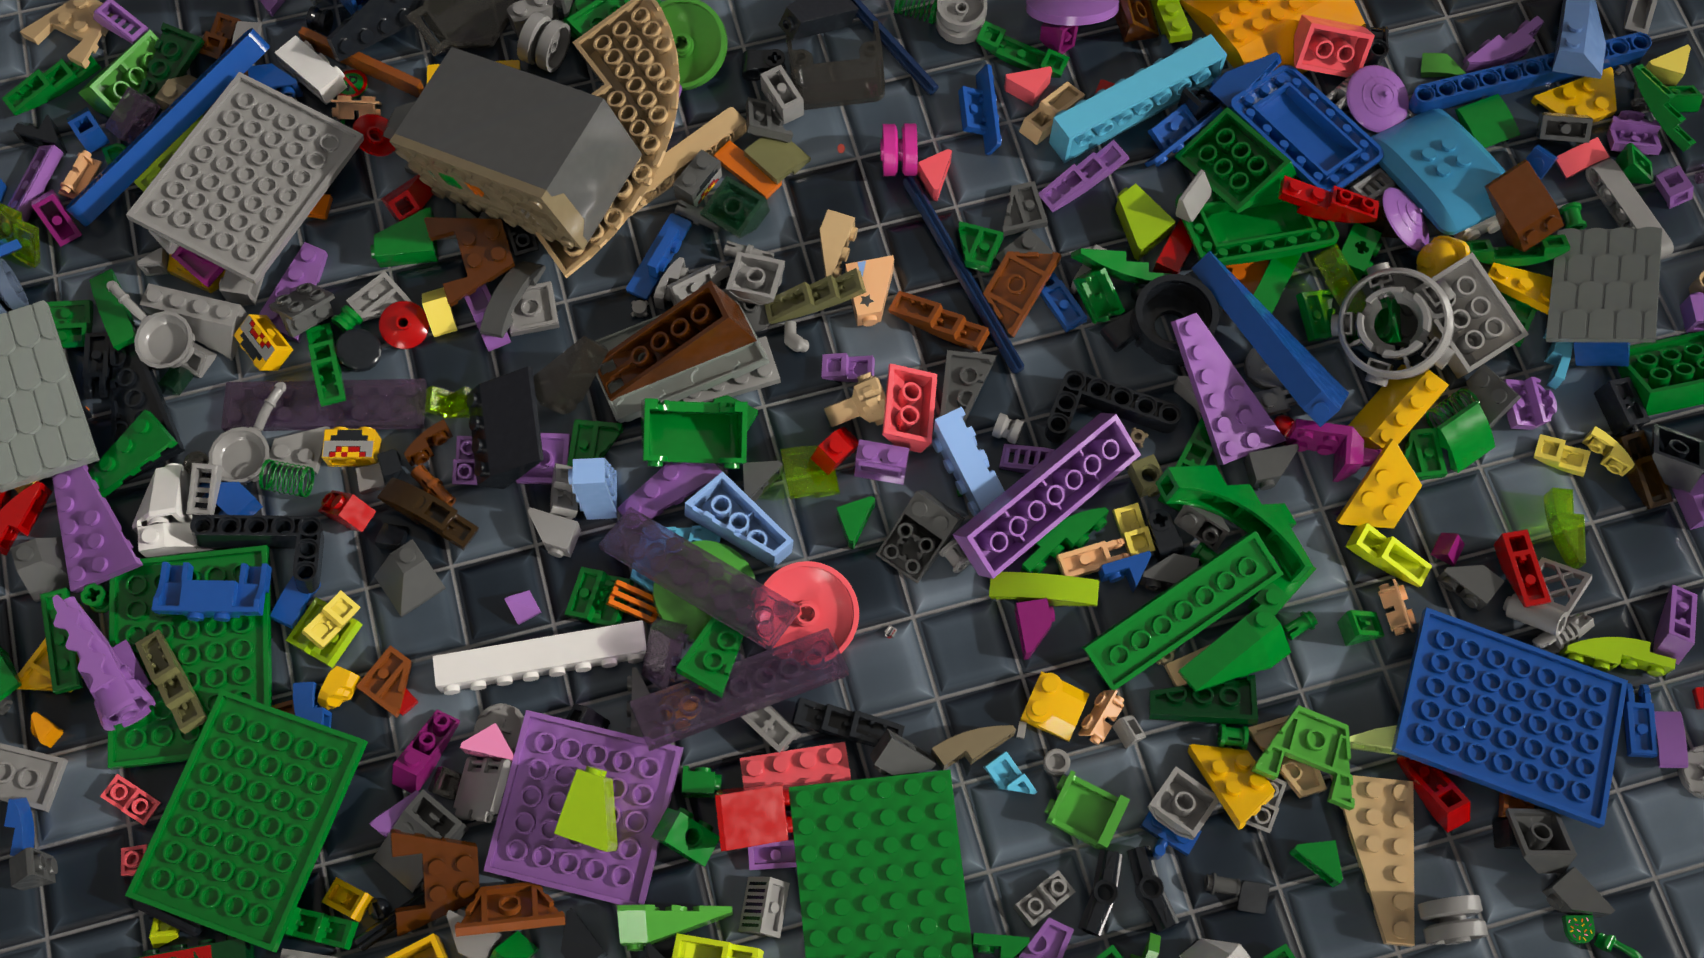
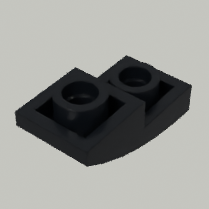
M505 222L516 257L539 250L534 234L527 232L521 226L513 227Z

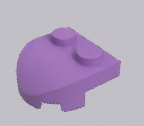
M1632 110L1621 111L1619 116H1613L1606 134L1610 149L1621 153L1627 144L1633 143L1644 155H1659L1662 149L1657 135L1661 127L1657 120L1650 122L1644 119L1645 114Z
M1530 377L1524 381L1504 379L1521 396L1507 412L1511 429L1534 430L1551 421L1552 415L1557 412L1556 399L1550 389L1545 390L1539 384L1541 382L1540 379L1536 377Z

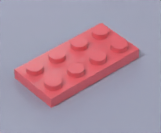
M845 742L740 758L743 787L783 783L784 789H789V787L851 780Z

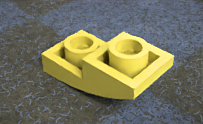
M1596 426L1582 441V444L1588 446L1591 451L1604 456L1600 464L1613 474H1619L1623 477L1635 464L1629 454L1616 440Z

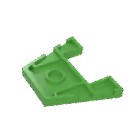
M1298 705L1254 764L1251 771L1275 780L1278 778L1283 757L1286 756L1333 775L1327 802L1349 811L1354 809L1355 799L1352 798L1351 790L1353 775L1350 774L1349 760L1351 759L1349 725Z

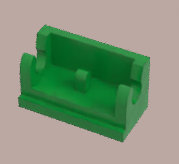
M1106 268L1091 269L1073 280L1093 324L1109 321V317L1125 312Z

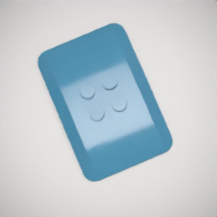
M1438 108L1420 113L1371 136L1384 151V157L1378 163L1380 167L1416 206L1422 209L1423 214L1443 234H1458L1496 215L1485 186L1506 171L1460 123L1444 110Z

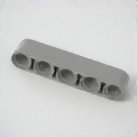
M1608 158L1586 169L1585 175L1588 183L1619 227L1631 229L1643 227L1662 228L1613 159ZM1663 228L1661 258L1672 254L1674 251L1673 242Z

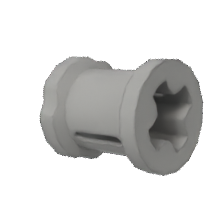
M956 539L949 542L939 552L940 556L945 557L954 567V573L961 572L970 564Z

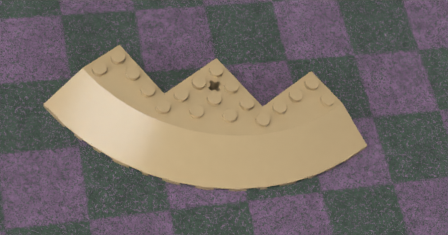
M630 0L572 42L603 84L592 95L605 99L642 153V156L584 250L576 247L572 249L567 248L560 241L555 239L553 242L549 241L540 233L535 232L566 278L589 261L617 233L633 213L650 187L661 165L673 132L679 103L680 74L678 53L672 30L662 8L656 0Z

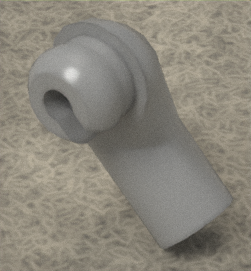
M786 321L784 324L785 345L795 352H806L809 349L808 340L796 334L797 323L795 321Z

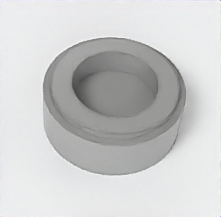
M1061 749L1048 751L1043 759L1044 770L1053 777L1064 775L1070 767V758Z

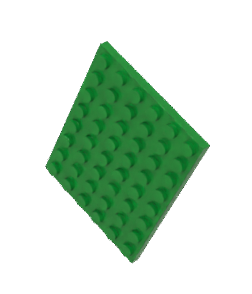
M267 545L140 559L143 566L110 579L109 644L111 647H114L124 640L129 642L151 682V685L147 686L146 690L154 698L156 704L155 706L150 705L151 712L138 722L127 727H123L122 724L114 725L115 730L108 731L107 768L113 770L188 761L205 725L204 722L186 734L180 731L171 710L165 705L158 687L151 681L135 643L158 629L175 654L207 717L221 689L272 707L270 589L269 593L265 594L263 616H240V618H230L228 622L216 621L213 618H204L203 621H191L185 615L156 614L152 611L153 597L158 588L162 562H168L171 565H183V562H189L194 566L192 580H223L239 583L241 563H247L252 567H262V563H267L270 566V548Z
M221 689L125 896L277 953L368 741Z
M951 770L789 787L806 958H974Z

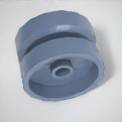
M0 258V314L8 313V307L15 310L29 305V302L15 273L6 261Z

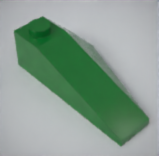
M1263 603L1188 662L1178 673L1194 692H1198L1235 678L1246 677L1254 672L1271 669L1287 657L1291 650L1281 623Z

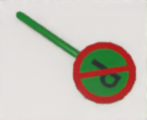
M359 70L343 72L345 75L343 80L347 88L339 95L352 96V99L361 96L368 87L366 75ZM341 119L340 123L345 125L346 119Z

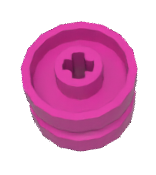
M904 123L901 128V138H898L897 126L895 124H882L880 157L883 162V176H896L898 173V161L902 163V173L904 176H917L918 147L916 123Z

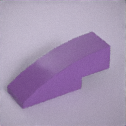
M486 284L477 288L476 292L470 296H465L479 331L484 313L491 299ZM507 332L503 338L481 334L488 352L511 343Z

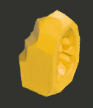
M335 666L328 673L320 689L317 702L327 710L340 707L343 702L351 700L357 689L356 686L362 678L349 670Z

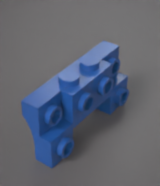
M162 562L160 580L152 603V611L156 614L185 615L191 621H203L204 618H213L221 622H228L230 618H240V616H263L265 594L269 593L272 567L267 563H262V567H252L247 563H241L239 583H237L236 581L192 580L194 566L189 562H183V565H171L168 562Z

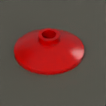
M366 114L360 116L354 122L352 129L362 133L364 136V141L359 146L360 149L374 156H387L396 150L389 142L390 139L382 136L388 119L376 114Z
M398 301L389 305L381 314L379 330L383 339L392 347L411 349L425 340L429 332V322L425 311L419 305L409 301ZM400 320H407V326H399Z

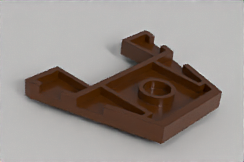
M424 218L431 241L456 235L467 277L443 283L450 307L456 305L466 295L470 296L476 292V289L486 282L490 283L515 267L501 219Z
M390 829L392 857L422 853L424 904L395 908L397 936L404 935L445 916L448 910L453 912L475 900V895L480 889L478 847L476 843L444 837L439 839L427 837L421 833L410 834L401 832L398 829Z

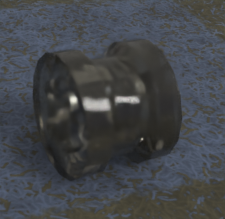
M201 451L191 452L184 459V469L191 476L192 463L209 464V457ZM202 473V477L211 478V473Z

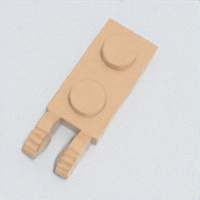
M1124 538L1108 542L1102 541L1058 554L1056 561L1061 575L1081 577L1098 572L1103 564L1130 557V554L1122 553L1111 557L1109 551L1120 549L1126 545Z

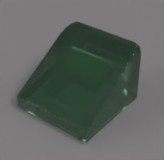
M170 367L158 384L180 396L194 376L184 367Z

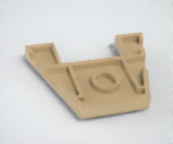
M70 0L25 27L20 33L25 39L37 45L54 29L80 41L67 56L71 62L86 69L90 64L88 59L91 53L95 54L99 48L97 45L101 36H106L109 30L93 19L94 11L103 4L98 0ZM110 13L108 17L111 18L114 14Z

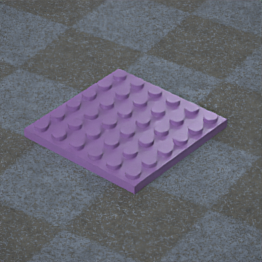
M526 710L483 871L619 905H645L660 842L651 836L666 809L669 808L684 748ZM586 766H593L607 771L606 777L613 779L618 841L616 851L605 852L554 834L577 769L585 770Z

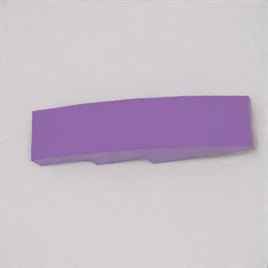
M1112 140L1097 154L1093 152L1077 166L1073 164L1039 192L1040 199L1054 212L1108 177L1127 162L1129 156L1115 140Z

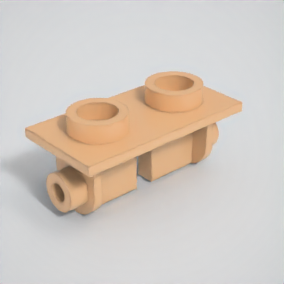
M337 95V100L331 99L332 103H336V108L332 107V117H337L338 120H355L354 111H359V117L366 114L381 116V109H376V105H382V103L376 101V97L361 96V100H352V96Z
M86 150L77 154L78 158L72 170L69 171L64 182L60 183L59 195L74 199L93 180L103 162L91 158L92 154Z
M1392 579L1394 586L1390 587L1389 583L1380 585L1378 594L1384 609L1391 607L1395 609V611L1386 613L1391 631H1394L1396 636L1406 633L1405 628L1408 627L1412 633L1415 632L1413 624L1417 622L1412 608L1408 610L1406 608L1404 600L1408 599V595L1404 585H1398L1395 579Z
M1104 690L1096 697L1094 708L1081 723L1082 728L1078 733L1079 736H1091L1089 740L1096 745L1104 742L1112 727L1105 719L1108 718L1115 722L1124 707V699L1116 695L1117 690Z

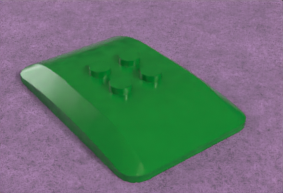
M1294 177V179L1302 181L1299 177ZM1212 191L1211 197L1193 222L1182 219L1199 260L1211 251L1223 265L1258 262L1325 248L1337 243L1339 232L1333 221L1320 220L1298 214L1297 205L1278 199L1279 191L1240 213L1234 211ZM1180 193V194L1176 197V200H1175L1176 208H1177V204H1178V199L1180 198V196H1181L1183 193Z

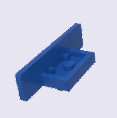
M986 64L976 74L977 89L962 86L958 90L963 131L983 135L985 154L991 155L1001 146L1002 136L999 128L994 75L992 73V66Z
M1186 103L1176 108L1147 131L1160 151L1144 163L1146 167L1154 164L1158 167L1167 161V155L1170 152L1174 154L1185 146L1184 141L1188 138L1192 140L1201 132L1200 129L1205 125L1207 126L1223 109L1219 107L1212 110L1197 121Z
M673 213L669 215L626 287L628 293L643 300H648L661 276L669 268L673 256L679 251L683 239L692 226L691 221Z

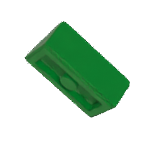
M1694 85L1666 86L1676 95L1669 103L1678 112L1699 111L1703 95Z

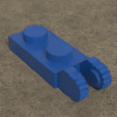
M1053 272L1048 279L1050 286L1046 287L1045 285L1040 296L1067 333L1087 322V316L1063 281L1059 280Z
M1627 683L1623 708L1627 756L1655 758L1658 756L1654 703L1651 701L1650 687L1647 684H1640L1638 703L1635 702L1632 684Z

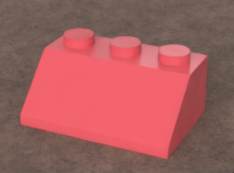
M1302 14L1294 35V67L1348 78L1357 70L1363 68L1375 35L1362 26Z
M889 364L882 435L893 445L907 447L909 451L922 453L932 443L937 374Z

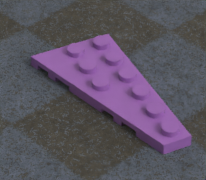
M1194 313L1171 321L1218 465L1227 464L1247 456L1249 452L1260 451L1286 441L1199 315Z
M87 465L52 476L70 591L75 593L83 591L84 587L89 584L95 583L98 585L143 566L140 558L135 556L131 542L123 535L121 531L122 526L106 498L101 496L97 482L92 480L88 473L89 468Z

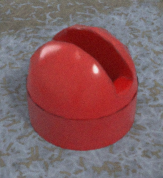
M1279 415L1275 418L1274 423L1282 435L1285 436L1295 420L1286 415Z

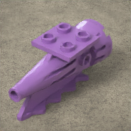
M59 595L52 597L54 608L57 611L53 624L56 628L67 630L69 634L65 646L68 650L77 652L79 656L78 670L95 700L94 705L103 729L113 731L115 730L114 725L118 724L127 727L147 716L151 712L149 706H155L156 702L146 690V687L151 685V682L129 642L124 640L111 647L108 640L80 606L75 597H68L64 600Z

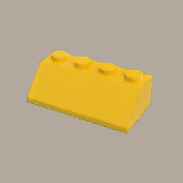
M1401 365L1397 370L1407 369L1406 365ZM1430 370L1408 379L1389 380L1387 387L1382 386L1348 426H1353L1364 439V447L1383 449L1390 438L1399 445L1440 398L1449 384Z

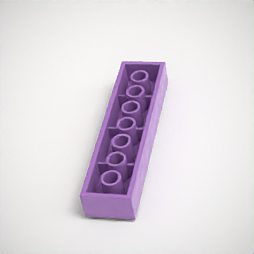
M1100 413L952 535L977 574L994 579L1141 456L1117 414Z

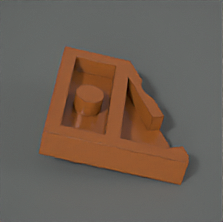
M390 645L357 684L356 688L397 718L400 715L413 662Z

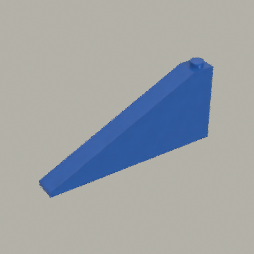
M1209 251L1191 269L1213 293L1217 302L1300 407L1319 427L1323 426L1341 409L1349 392Z

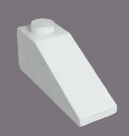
M191 522L158 523L137 527L138 550L146 558L198 553L222 548H203L196 545L190 529Z

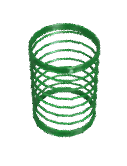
M899 0L895 1L894 13L898 14L900 12V15H902L906 0L905 2L904 0H900V2ZM908 0L905 10V16H907L911 0L910 2ZM914 0L912 3L909 15L910 18L913 14L916 0ZM921 0L918 1V4H917V7H916V11H917V8H918V11H919V7H920V2H921ZM934 0L928 22L931 24L936 20L937 0ZM922 5V8H921V11H920L919 21L921 20L922 15H923V11H924L923 5Z
M1466 388L1459 389L1458 391H1456V393H1453L1451 396L1445 399L1447 400V403H1445L1444 401L1440 402L1439 405L1435 406V408H1432L1426 412V419L1429 426L1431 428H1434L1429 418V412H1431V416L1432 412L1436 413V416H1440L1444 422L1448 420L1446 415L1442 414L1443 412L1440 410V406L1443 407L1446 411L1447 409L1445 408L1444 403L1447 404L1449 408L1451 406L1449 405L1448 400L1451 401L1453 405L1455 404L1452 400V397L1456 399L1457 403L1462 409L1466 407L1460 399V397L1463 398L1461 395H1459L1460 392L1467 395L1465 392H1463L1466 391L1481 406L1478 398L1475 396L1473 392Z
M270 459L265 460L259 473V486L262 490L266 491L271 486L270 490L273 492L278 491L282 480V468L285 465L286 471L282 480V491L287 482V470L291 467L292 478L288 489L290 473L286 493L289 495L294 494L298 482V471L301 468L302 474L298 484V494L300 497L305 498L309 496L315 477L312 467L284 463L277 477L275 462L279 464L284 462ZM270 462L271 466L266 477V488H263L264 469ZM291 465H294L296 467L297 472L295 474L293 481V492L290 494L289 490L293 479V469ZM310 468V471H311V480H310V485H309L308 491H307V493L305 494V492H306V490H307V487H308V481H309L308 469ZM271 469V476L267 485L268 474ZM275 470H276L275 481H274V484H273V486H272V482H273L274 475H275ZM280 472H281V479H280V483H279V486H278V479H279V475H280ZM306 472H307V475H308V477H307V485H306L305 492L303 493V491H302L303 480H304V476H305V474H306ZM285 474H286V481H285V485H284V488H283L284 477H285ZM296 475H297V481H296V485H295V488H294V482H295V478H296ZM277 477V489L274 491L273 487L275 485Z

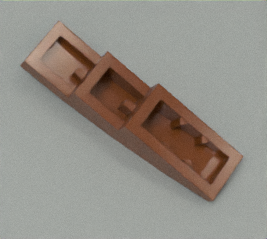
M902 291L897 293L888 309L889 313L913 326L976 352H980L990 334L988 327L966 321L964 315L943 309L941 303Z

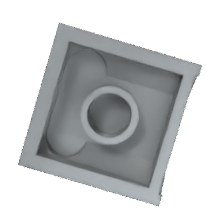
M737 252L726 286V293L742 302L758 305L773 302L778 287L782 283L785 261Z
M1176 766L1148 805V809L1158 822L1176 835L1194 840L1219 803V800L1212 791Z

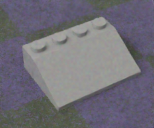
M1473 252L1431 278L1435 282L1443 278L1456 294V297L1450 300L1454 313V332L1449 345L1456 352L1448 362V366L1457 379L1470 373L1529 335ZM1423 283L1410 291L1412 294L1418 293L1422 296L1431 310V315L1444 313L1443 307L1441 306L1436 309L1423 292L1422 288L1427 284ZM1410 308V310L1412 311V313H1413V314L1415 315V317L1417 318L1415 312ZM1445 318L1432 320V330L1428 335L1431 340L1434 337L1439 340L1441 339Z

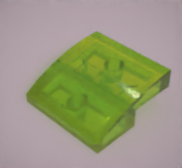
M0 203V240L5 238L7 242L18 239L22 248L12 253V255L25 264L36 268L40 263L39 228L22 221V212Z
M819 445L780 449L790 499L811 495L819 498L840 494L835 470L828 476L811 459Z

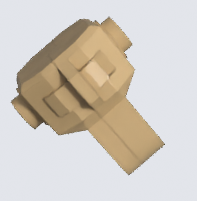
M871 372L858 376V382L854 385L852 397L824 408L831 427L859 416L869 423L875 422L876 426L883 424L886 393L879 377L872 376Z

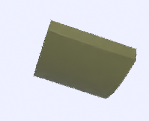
M764 136L744 150V156L776 184L780 183L791 172L795 175L811 161V157L792 141L789 143Z

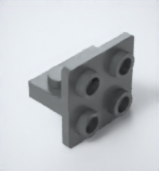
M304 283L299 285L290 294L281 295L276 298L275 302L271 303L269 307L280 315L288 335L294 338L333 316L334 312L330 301L335 299L333 293L312 283Z

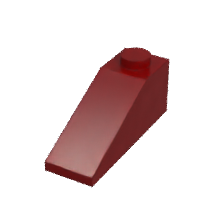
M1528 530L1502 533L1495 542L1494 548L1501 569L1523 607L1551 603L1552 601Z
M1405 756L1397 758V763L1408 780L1413 781L1414 789L1425 807L1447 833L1470 821V800L1442 770Z

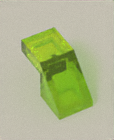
M430 386L426 390L425 412L445 418H470L466 399L467 394L472 388L464 386L455 392Z

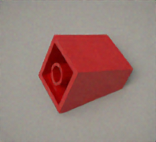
M783 783L717 791L715 801L721 851L787 841L789 833H793L792 816H787L786 805H790L789 789H784Z

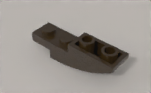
M392 477L377 496L379 500L420 526L421 524L425 525L463 551L479 530V527L457 514L458 510L400 479Z

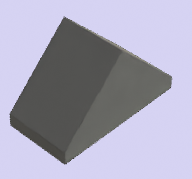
M780 461L747 462L743 464L744 493L756 502L783 474V464Z

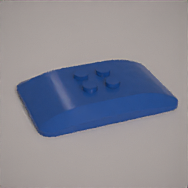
M1282 65L1263 79L1255 82L1246 91L1243 90L1234 96L1230 101V109L1292 161L1297 177L1313 186L1327 191H1331L1334 185L1344 188L1379 163L1384 157V151L1381 146L1293 66Z

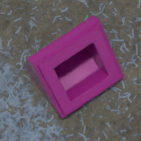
M1441 532L1430 555L1454 567L1465 544L1459 534Z

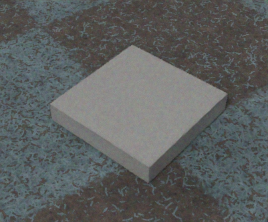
M551 281L538 283L536 286H528L511 313L514 320L509 327L511 337L560 328Z

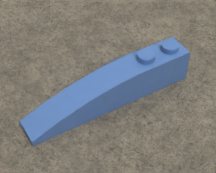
M1563 0L1552 71L1601 79L1606 41L1596 0Z

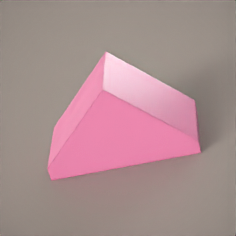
M496 723L463 741L460 746L465 754L492 758L495 761L509 759L512 764L514 752Z

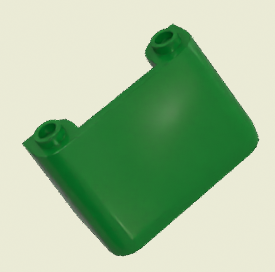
M653 398L643 399L641 401L642 461H647V466L663 467V462L724 464L725 469H739V464H746L748 402L711 403L669 400L660 402V400Z

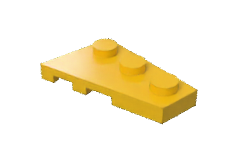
M1495 262L1492 264L1487 274L1500 292L1548 315L1552 277Z

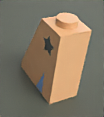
M893 255L846 264V272L855 268L861 271L866 293L851 299L857 326L864 325L869 327L881 322L894 271Z

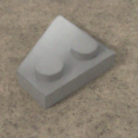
M385 271L346 300L347 304L363 321L380 318L383 311L395 302H412Z
M324 426L275 438L269 453V459L295 465H304L306 467L310 466L313 468L314 474L318 475L323 460L325 429H330V427Z

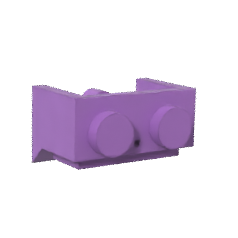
M859 439L854 476L904 485L909 448Z

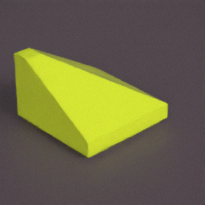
M153 918L149 935L153 948H159L177 939L180 930Z

